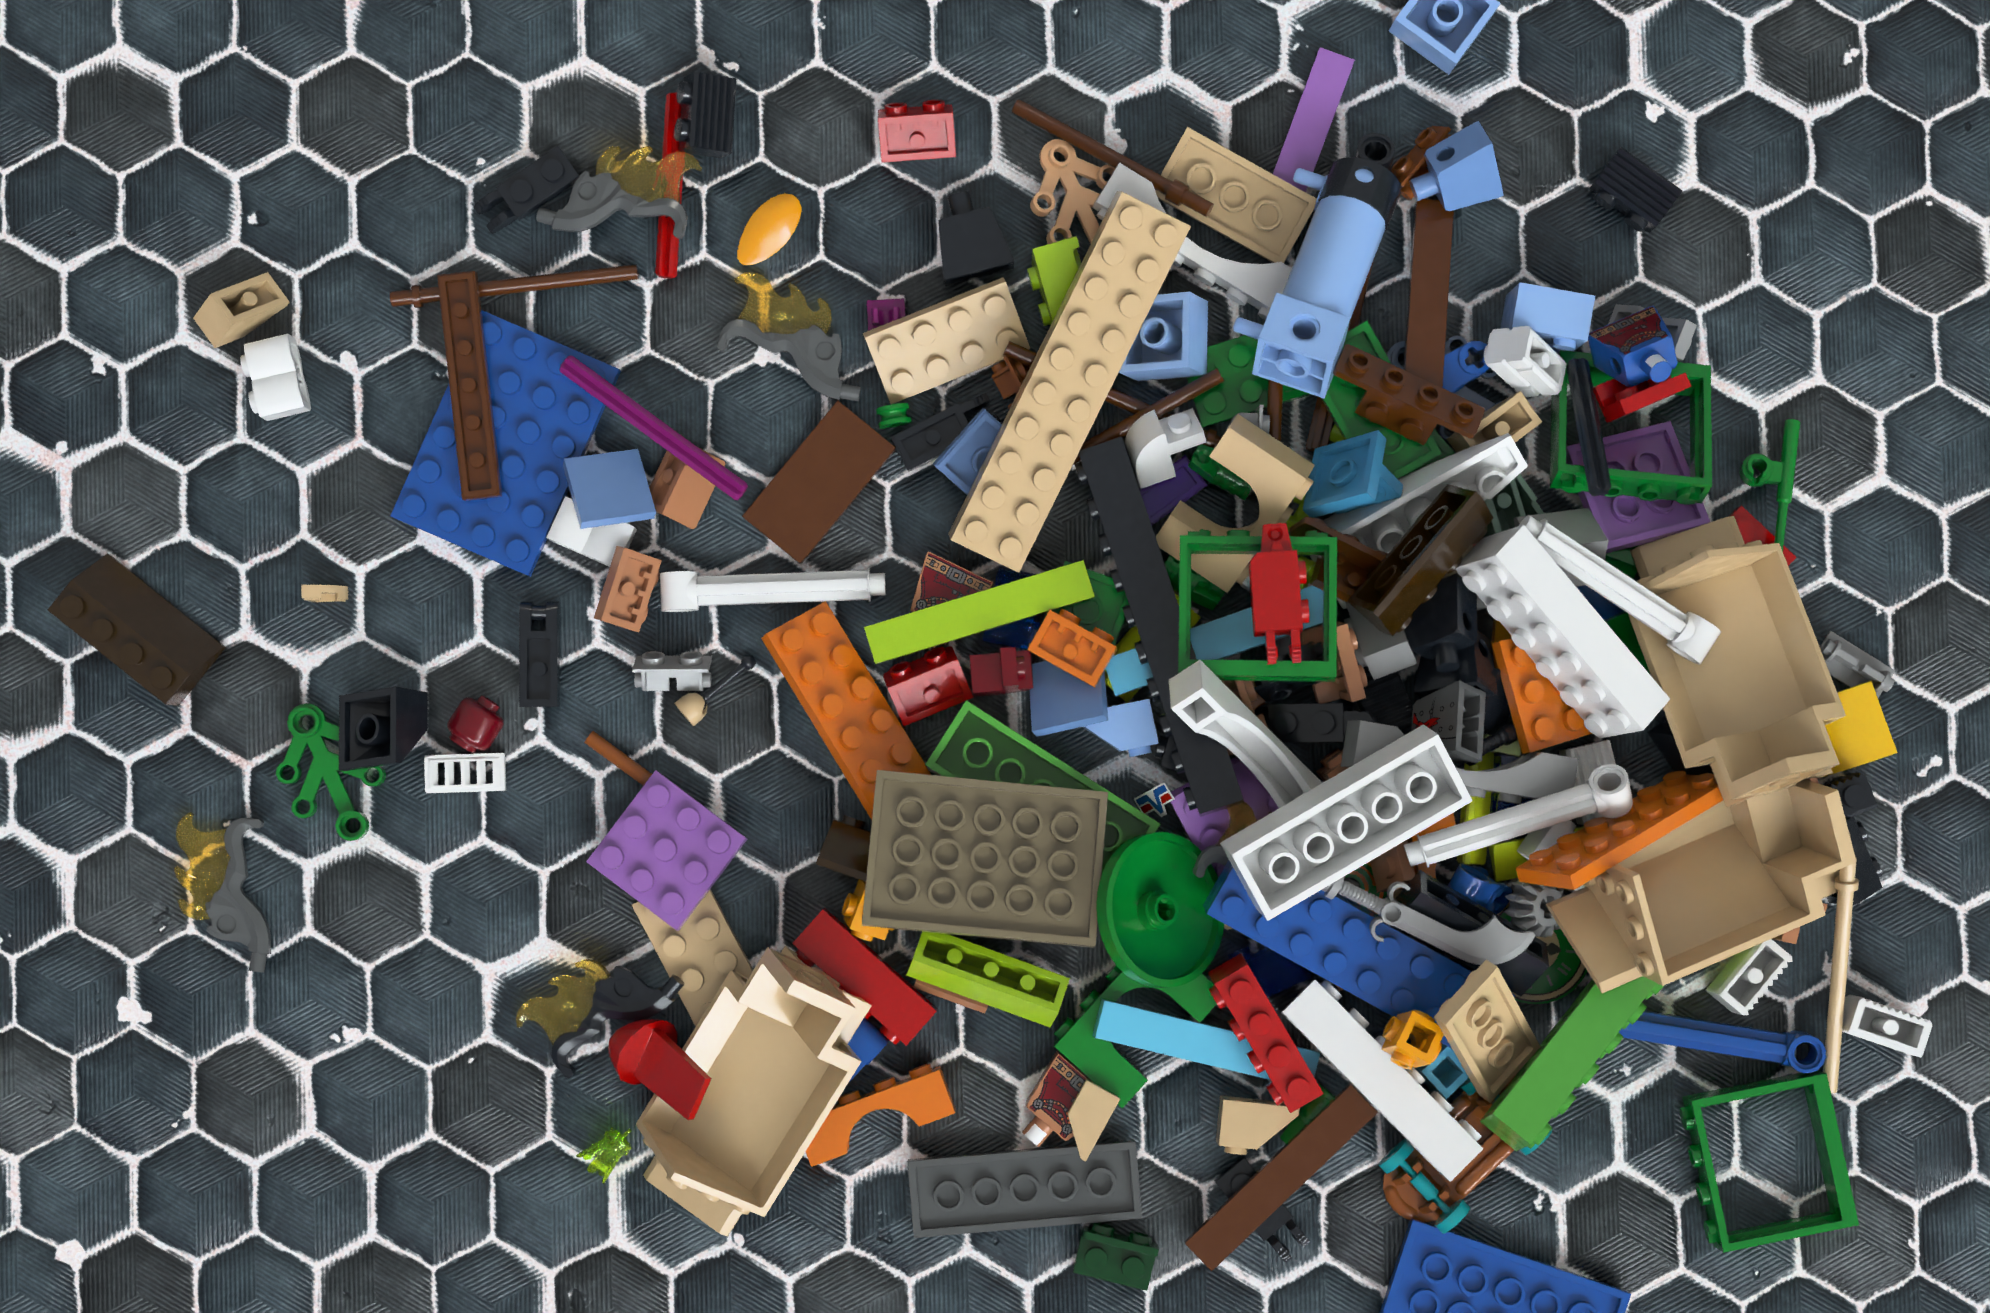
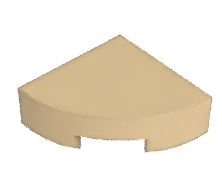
M301 585L302 598L309 602H346L348 600L347 586Z

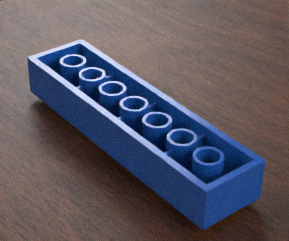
M1229 860L1203 904L1205 912L1209 916L1395 1017L1398 1014L1419 1010L1435 1020L1434 1016L1439 1012L1441 1005L1461 988L1468 975L1474 971L1446 953L1442 954L1434 950L1425 941L1413 935H1407L1399 928L1384 922L1379 923L1375 928L1376 934L1381 935L1384 942L1377 941L1371 935L1369 925L1372 919L1379 915L1338 893L1331 900L1324 896V891L1320 890L1267 921L1255 908ZM1443 1036L1441 1040L1442 1044L1451 1048L1446 1037Z

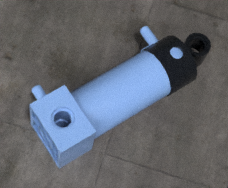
M1371 133L1362 137L1358 143L1355 157L1342 158L1335 161L1326 176L1302 168L1296 169L1293 178L1294 182L1320 190L1316 199L1314 215L1283 293H1276L1264 325L1238 317L1233 326L1234 332L1258 340L1252 371L1253 375L1325 399L1334 375V368L1344 347L1350 319L1382 236L1388 229L1401 195V183L1390 171L1395 146L1392 140L1384 134ZM1369 158H1376L1378 159V161L1371 160Z

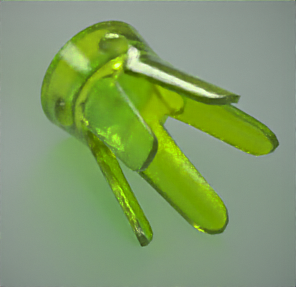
M611 1127L609 1131L604 1133V1137L578 1153L576 1157H583L585 1160L595 1157L587 1170L589 1173H594L598 1170V1174L603 1176L602 1183L604 1184L620 1158L627 1156L629 1151L633 1149L625 1138L631 1132V1129H628L622 1135L615 1128Z

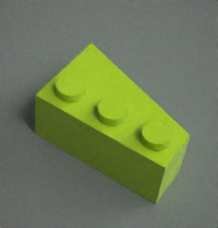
M1077 236L1037 247L1032 251L1033 267L1028 268L1027 273L1033 291L1040 289L1043 303L1038 304V310L1043 326H1051L1081 265L1077 248H1080Z

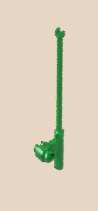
M1795 419L1785 420L1780 462L1772 461L1767 456L1756 453L1746 457L1739 470L1742 481L1749 486L1778 485L1776 495L1778 513L1774 543H1779L1782 551L1788 504L1792 502L1800 421ZM1753 468L1760 471V475L1757 478L1753 477Z

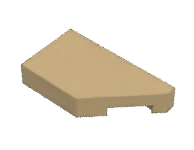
M1088 1079L1085 1080L1068 1111L1079 1155L1085 1162L1120 1101V1097Z

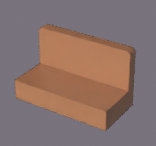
M666 451L649 488L656 513L666 516L688 528L695 529L715 485L669 451ZM704 451L706 454H708L710 457H712L714 460H716L725 467V462L723 460Z

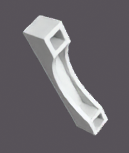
M1121 163L1113 171L1092 207L1098 211L1097 217L1103 220L1116 192L1122 191L1166 213L1158 200L1152 182ZM1187 237L1173 262L1176 266H1181L1183 263L1195 270L1193 275L1201 282L1209 286H1213L1216 283L1227 290L1225 295L1232 301L1243 306L1249 303L1259 309L1257 314L1264 320L1267 318L1276 293H1283L1292 270L1291 267L1282 262L1251 264L1224 259L1202 249Z
M1198 660L1169 679L1171 709L1195 733L1204 734L1218 741L1237 756L1257 777L1279 808L1322 784L1201 660Z

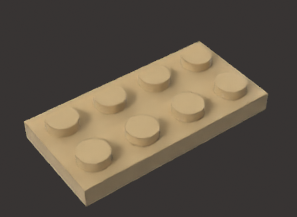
M1189 127L1186 128L1161 176L1171 181L1177 179L1189 186V191L1214 203L1210 214L1205 217L1183 204L1177 206L1166 200V195L1155 190L1158 199L1272 263L1285 262L1312 214L1317 199Z
M1004 278L863 333L890 404L1004 360L1006 356L1003 354L1009 341L1030 349Z
M711 889L679 931H676L640 902L632 904L669 977L671 978L672 975H676L684 982L685 985L678 994L695 1026L700 1021L731 970L747 978L751 975L753 968Z
M1485 960L1477 970L1472 971L1468 975L1461 988L1441 1005L1439 1012L1434 1016L1477 1093L1489 1103L1494 1100L1540 1048L1499 968L1488 960Z

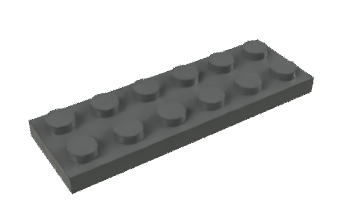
M1135 1140L1096 1143L1086 1162L1080 1158L1077 1145L908 1159L907 1161L914 1238L1143 1218Z

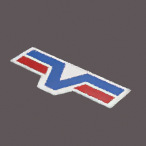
M1165 782L1134 798L1141 812L1148 814L1155 811L1161 817L1167 815L1164 805L1175 800Z

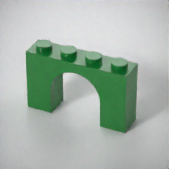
M1115 964L1105 976L1109 981L1100 992L1093 989L1079 1004L1083 1011L1073 1021L1069 1017L1066 1018L1053 1034L1057 1037L1054 1047L1091 1081L1120 1097L1118 1105L1123 1109L1148 1079L1110 1041L1094 1038L1092 1035L1101 999L1116 1002L1126 992L1148 986L1130 979ZM1203 974L1185 985L1155 988L1172 997L1199 1023L1217 1005L1209 991V988L1215 985Z

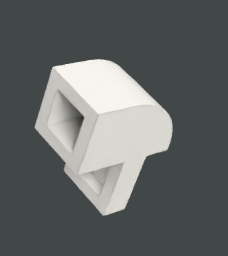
M1193 408L1160 420L1155 410H1152L1133 423L1125 438V448L1140 489L1176 477L1171 455L1206 443L1204 430Z

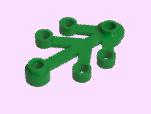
M308 703L300 704L288 716V729L293 738L284 761L276 769V776L280 782L293 784L299 781L302 770L298 764L308 744L313 760L299 797L295 798L292 802V812L298 818H310L316 813L317 803L315 798L322 779H324L339 812V817L335 824L338 835L347 841L362 839L369 830L368 818L362 812L355 810L338 772L339 754L329 751L323 737L339 741V726L327 722L324 712L318 706ZM307 715H310L314 720L313 727L309 730H306L302 725V720ZM288 765L292 766L295 771L293 778L287 780L283 775V770ZM382 766L340 771L361 779L365 785L371 787L381 785L386 778V772ZM371 768H375L379 772V778L376 782H370L367 778V773ZM302 800H307L310 804V810L306 814H302L298 808ZM353 818L360 822V829L356 833L351 832L348 827L349 821Z

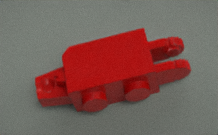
M1286 523L1265 524L1262 527L1261 551L1256 553L1250 560L1249 565L1254 637L1265 636L1267 665L1277 663L1278 648L1275 643V635H1290L1289 656L1292 659V663H1301L1300 634L1303 629V623H1309L1308 599L1301 600L1300 584L1307 583L1305 560L1298 561L1297 550H1292Z

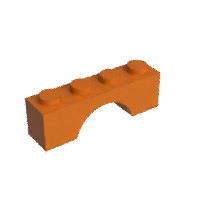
M930 1063L908 1071L910 1077L896 1082L894 1077H890L873 1084L875 1091L860 1096L859 1090H855L840 1096L838 1099L839 1104L834 1105L805 1151L811 1167L847 1154L850 1134L854 1125L864 1115L879 1109L900 1111L908 1115L919 1127L955 1114L956 1108L941 1067L932 1069Z

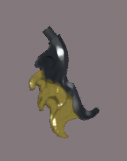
M584 959L576 962L575 967L585 969V976L560 975L550 979L548 984L559 987L558 994L548 998L536 997L525 1002L517 1012L516 1023L517 1027H522L526 1020H531L543 1027L553 1045L551 1056L554 1064L565 1077L570 1078L576 1073V1070L568 1062L569 1052L574 1047L604 1030V1022L607 1019L633 1021L648 1019L675 1001L674 996L685 984L678 976L672 975L663 987L656 989L648 986L638 975L625 967L616 966L613 970L614 976L611 977L608 970L601 963L592 959Z

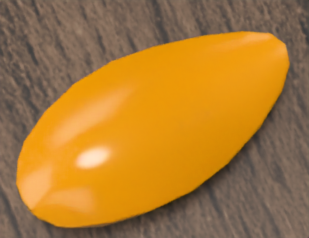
M779 194L763 203L752 214L744 228L738 245L737 259L741 264L754 265L777 253L788 242L801 216L802 207L797 197L792 194Z

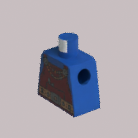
M1654 306L1594 330L1588 336L1594 366L1627 387L1635 386L1649 379H1652L1654 382H1662L1670 376L1672 369H1675L1678 364L1672 335Z

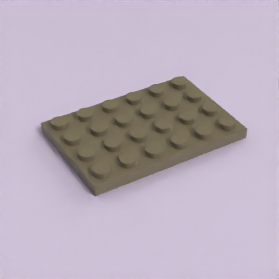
M877 770L862 926L1094 948L1096 946L1098 924L1096 901L1102 874L1108 792Z

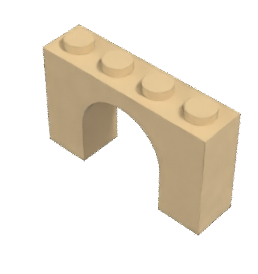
M1237 414L1209 457L1245 480L1251 486L1259 502L1258 520L1241 528L1223 527L1212 522L1180 500L1156 535L1159 548L1180 561V535H1188V531L1203 529L1211 531V536H1227V531L1247 530L1250 531V536H1262L1263 525L1286 523L1294 510L1288 506L1294 497L1302 500L1314 481L1308 478L1315 465ZM1191 554V569L1228 593L1235 582L1242 585L1244 580L1247 579L1249 576V562L1254 554Z

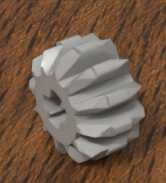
M1519 880L1511 882L1513 894L1505 896L1510 901V906L1504 911V913L1512 917L1510 922L1525 931H1532L1536 935L1535 937H1552L1553 931L1560 929L1545 904L1566 896L1563 894L1564 888L1519 882Z

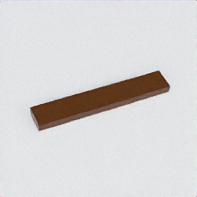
M1422 199L1420 201L1416 200L1414 209L1403 370L1443 388L1454 210H1444L1439 200Z
M467 271L437 275L462 500L470 501L502 497L477 272Z
M1349 1083L1185 1240V1244L1213 1271L1364 1127L1378 1111Z

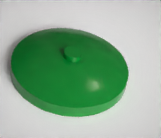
M1147 833L1133 837L1123 843L1108 860L1102 872L1097 891V921L1101 938L1108 954L1116 966L1130 979L1153 988L1178 987L1199 977L1214 959L1224 930V923L1206 914L1203 907L1205 900L1218 879L1212 864L1207 866L1203 877L1199 878L1194 875L1193 868L1202 851L1188 839L1173 833Z

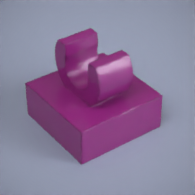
M904 298L867 300L868 331L905 317Z

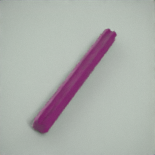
M568 356L561 364L559 370L562 374L731 498L739 500L746 492L748 485L745 481L574 356Z

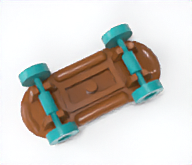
M1468 1078L1460 1086L1464 1091L1450 1103L1454 1109L1449 1114L1457 1122L1461 1119L1466 1120L1482 1136L1477 1142L1483 1148L1451 1182L1445 1179L1407 1139L1399 1142L1382 1158L1378 1166L1385 1172L1383 1175V1191L1387 1202L1395 1212L1408 1220L1415 1219L1426 1223L1436 1220L1434 1225L1442 1234L1454 1228L1467 1215L1470 1206L1463 1199L1514 1151L1513 1148L1480 1122L1508 1084L1489 1103L1479 1096L1471 1080ZM1551 1129L1539 1145L1535 1144L1531 1149L1527 1146L1520 1149V1151L1524 1155L1530 1154L1550 1136L1553 1129Z

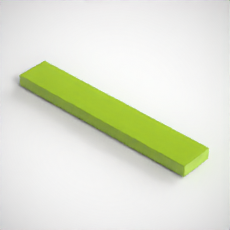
M1084 560L869 625L864 627L874 662L878 664L1042 614L1049 610H1055L1091 599L1095 596Z

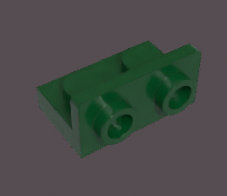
M1099 1222L1093 1223L1092 1227L1083 1225L1073 1273L1147 1291L1155 1257L1158 1256L1159 1252L1157 1243L1152 1242L1153 1237L1135 1231H1130L1129 1236L1114 1233L1115 1227Z

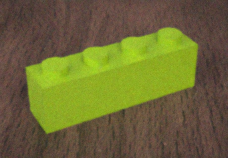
M933 932L921 933L906 975L1050 1028L1059 1013L1070 980L1068 977L958 937Z

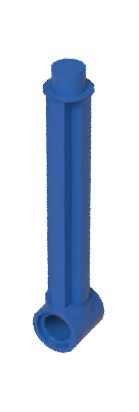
M1644 1011L1633 1025L1630 1023L1624 1030L1621 1028L1619 1031L1624 1036L1623 1038L1775 1062L1781 1066L1792 1067L1802 1073H1812L1819 1070L1826 1059V1049L1823 1043L1818 1038L1801 1030L1780 1033ZM1803 1042H1807L1809 1045L1808 1056L1803 1060L1797 1061L1795 1058L1796 1047Z

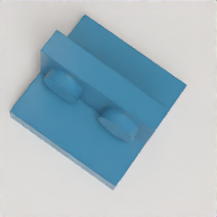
M1377 430L1314 449L1312 463L1315 466L1309 475V478L1314 482L1306 493L1303 511L1310 518L1334 512L1336 514L1346 513L1401 497L1403 484L1382 464L1387 440L1384 435Z

